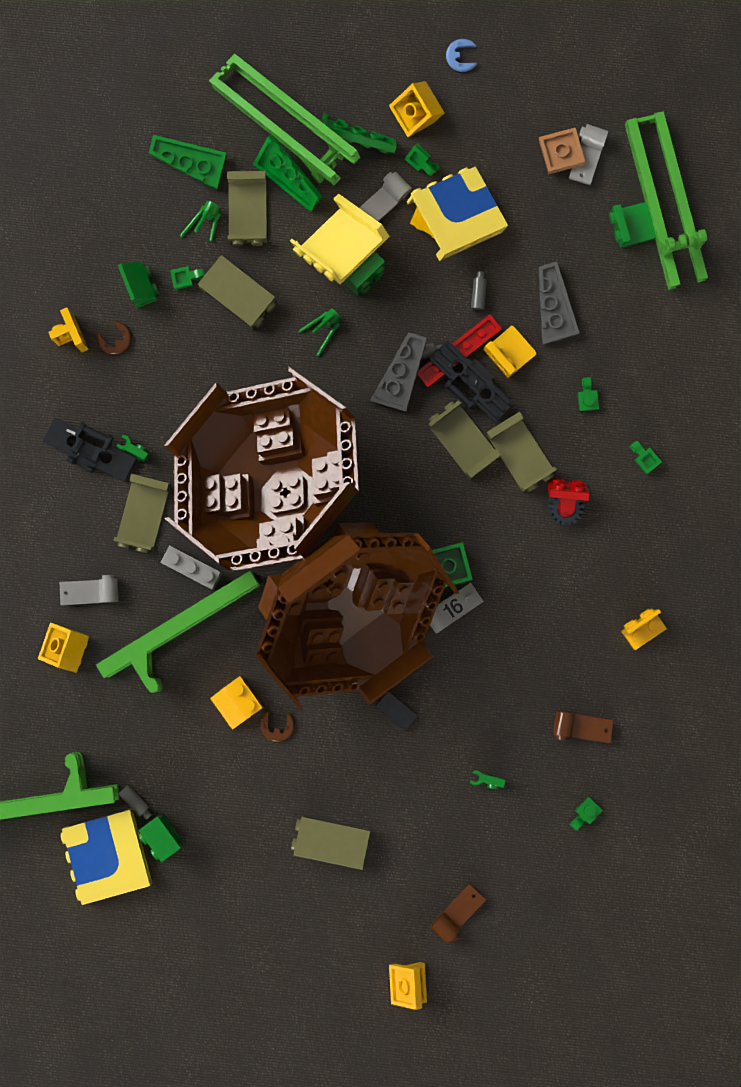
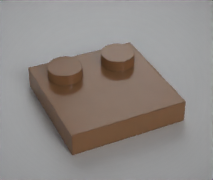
M576 128L539 137L548 175L585 165V158Z

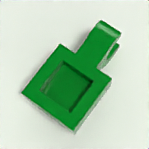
M418 143L413 146L405 158L418 172L423 169L430 177L434 173L436 174L440 168L436 163L429 161L431 155Z
M189 266L170 270L175 290L194 286L192 280H201L205 276L203 269L190 271Z
M591 377L582 379L583 392L577 393L579 412L599 410L597 390L591 391Z
M122 435V439L126 440L127 443L124 446L117 443L118 449L128 452L146 464L149 459V455L146 453L147 449L139 444L134 446L131 444L128 436Z
M638 441L629 446L638 456L634 461L645 474L650 473L662 463L650 447L644 450Z
M478 770L472 771V773L479 776L477 781L470 780L472 785H479L484 782L487 783L488 788L496 790L499 787L504 788L505 779L483 774Z
M587 797L576 808L575 812L578 816L569 825L577 831L585 821L590 825L603 810L591 798Z

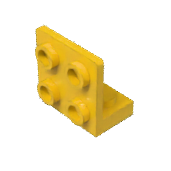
M514 326L509 327L493 342L490 341L484 347V351L507 378L511 377L536 355V351Z
M647 609L640 614V619L631 620L624 625L625 629L621 632L633 650H637L667 629L658 616L661 613L659 609Z

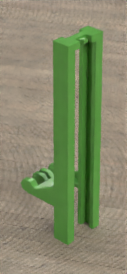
M236 54L226 62L227 67H221V73L217 72L209 80L213 89L296 154L312 172V177L319 184L324 178L333 185L341 179L331 169L336 167V159L342 161L346 158L355 164L360 158L358 151ZM234 69L324 140L329 147V151L319 160L224 84L222 80Z
M664 111L638 119H629L625 123V128L644 200L648 204L655 230V241L668 290L675 289L676 286L680 285L672 252L689 248L697 282H703L708 278L700 248L707 240V233L705 229L698 232L695 231ZM649 121L650 124L655 123L685 233V235L679 236L678 242H675L673 237L668 238L638 127L640 123L642 125Z
M248 571L96 664L103 678H110L132 664L149 692L161 691L164 685L161 683L160 678H156L153 675L152 652L259 587L258 580L253 572Z
M72 752L65 757V766L70 769V776L63 792L0 801V820L115 803V800H120L119 786L114 784L88 788L83 755L81 752Z

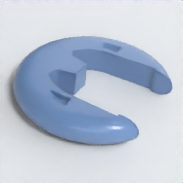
M467 39L455 40L446 51V59L449 66L458 72L470 71L477 65V63H459L456 61V59L460 58V52L455 50L458 48L477 47L472 41Z

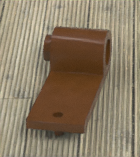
M556 711L552 734L556 735V739L567 741L568 737L610 743L614 720Z
M469 883L430 925V928L446 943H454L460 936L458 933L460 927L486 901V898Z

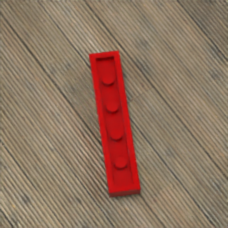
M489 314L452 345L467 358L499 333L502 328ZM431 361L418 370L417 373L418 378L427 388L445 375Z

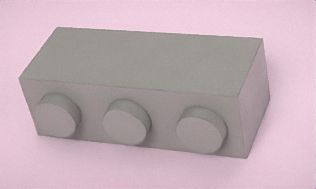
M170 545L160 562L212 590L215 589L223 574Z

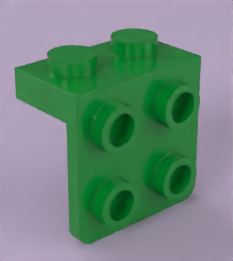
M644 202L622 208L621 204L612 207L609 218L611 224L614 225L615 240L619 243L620 248L649 241L656 237L647 203Z

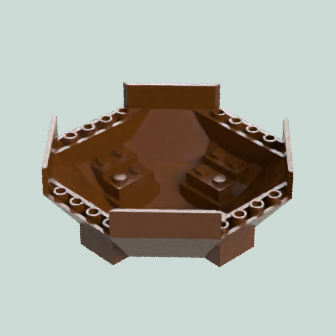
M289 366L288 371L293 377L227 392L216 382L164 445L174 455V521L169 517L164 519L229 572L304 558L359 491L355 417L345 406Z
M372 522L338 523L334 536L319 545L283 572V574L268 576L258 606L267 621L255 655L265 670L301 712L303 707L296 697L358 691L369 706L434 657L423 641L446 584L455 594H459L430 546L419 533L381 534Z

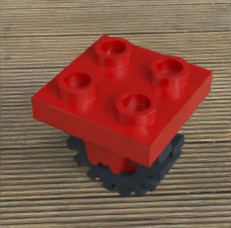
M554 478L553 481L548 480L547 489L550 496L548 508L551 518L557 524L561 523L563 526L565 524L569 526L572 522L575 524L577 519H581V514L584 512L582 500L589 501L590 493L587 485L583 484V481L572 480V482H564L560 478Z

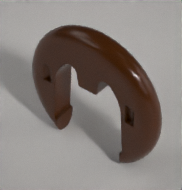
M112 321L123 334V341L117 339L114 341L116 346L111 347L104 341L99 332L97 341L99 347L105 353L118 355L125 352L130 346L131 333L123 323Z
M269 709L261 718V732L265 738L272 742H283L294 731V719L287 711L286 730L280 733V728H275L274 732L271 733L268 727Z

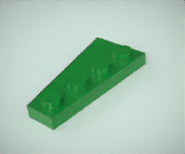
M323 113L321 122L347 143L356 142L365 148L374 147L383 153H395L397 147L395 139L374 131L369 134L363 127L358 125L350 127L345 123L346 121L339 118L337 121L331 120L328 114Z
M272 134L269 135L253 165L260 171H265L266 176L311 212L315 209L322 195Z
M153 135L149 149V155L218 191L227 157L226 152Z

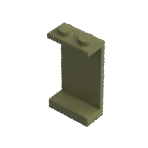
M227 171L229 183V244L243 246L244 243H251L252 246H261L263 243H267L266 172Z
M222 255L197 284L200 290L204 293L207 292L247 323L251 330L255 327L258 328L264 321V315L267 312L270 313L276 306V299L271 293Z
M452 401L444 407L445 411L442 414L436 413L429 419L428 427L470 480L498 459L501 454L492 447L460 406L461 402L457 401L454 403Z
M518 412L488 431L486 436L493 447L500 452V458L522 492L525 490L530 492L538 487L537 483L544 480L546 482L553 478V473L557 469L555 467L552 468L522 421L523 416Z
M131 474V487L118 535L114 537L113 541L118 542L117 546L129 549V546L137 547L136 551L147 553L148 550H154L171 485L166 482Z
M302 815L301 820L297 819L295 831H298L297 839L293 838L291 850H294V856L360 870L363 869L370 829H359L311 819L305 815Z

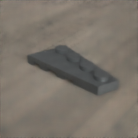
M557 261L540 266L538 268L542 345L579 335L577 323Z
M408 332L370 401L407 411L428 337Z

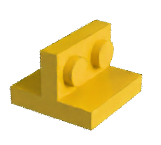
M68 308L60 310L66 325L59 324L54 326L52 331L48 332L51 339L58 346L73 340L75 346L81 352L89 350L72 312Z
M418 962L409 965L390 964L391 1004L415 1010L421 1009L422 1004L427 1003L425 963Z

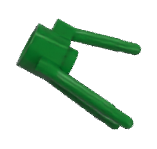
M206 201L205 205H202L199 212L180 234V237L182 238L202 215L194 232H198L205 219L209 221L214 219L209 241L212 242L218 219L221 216L218 213L220 207L214 202Z
M332 308L299 330L302 333L321 320L322 322L312 331L313 334L323 326L333 327L316 355L318 357L325 349L334 332L340 327L338 322L342 318Z

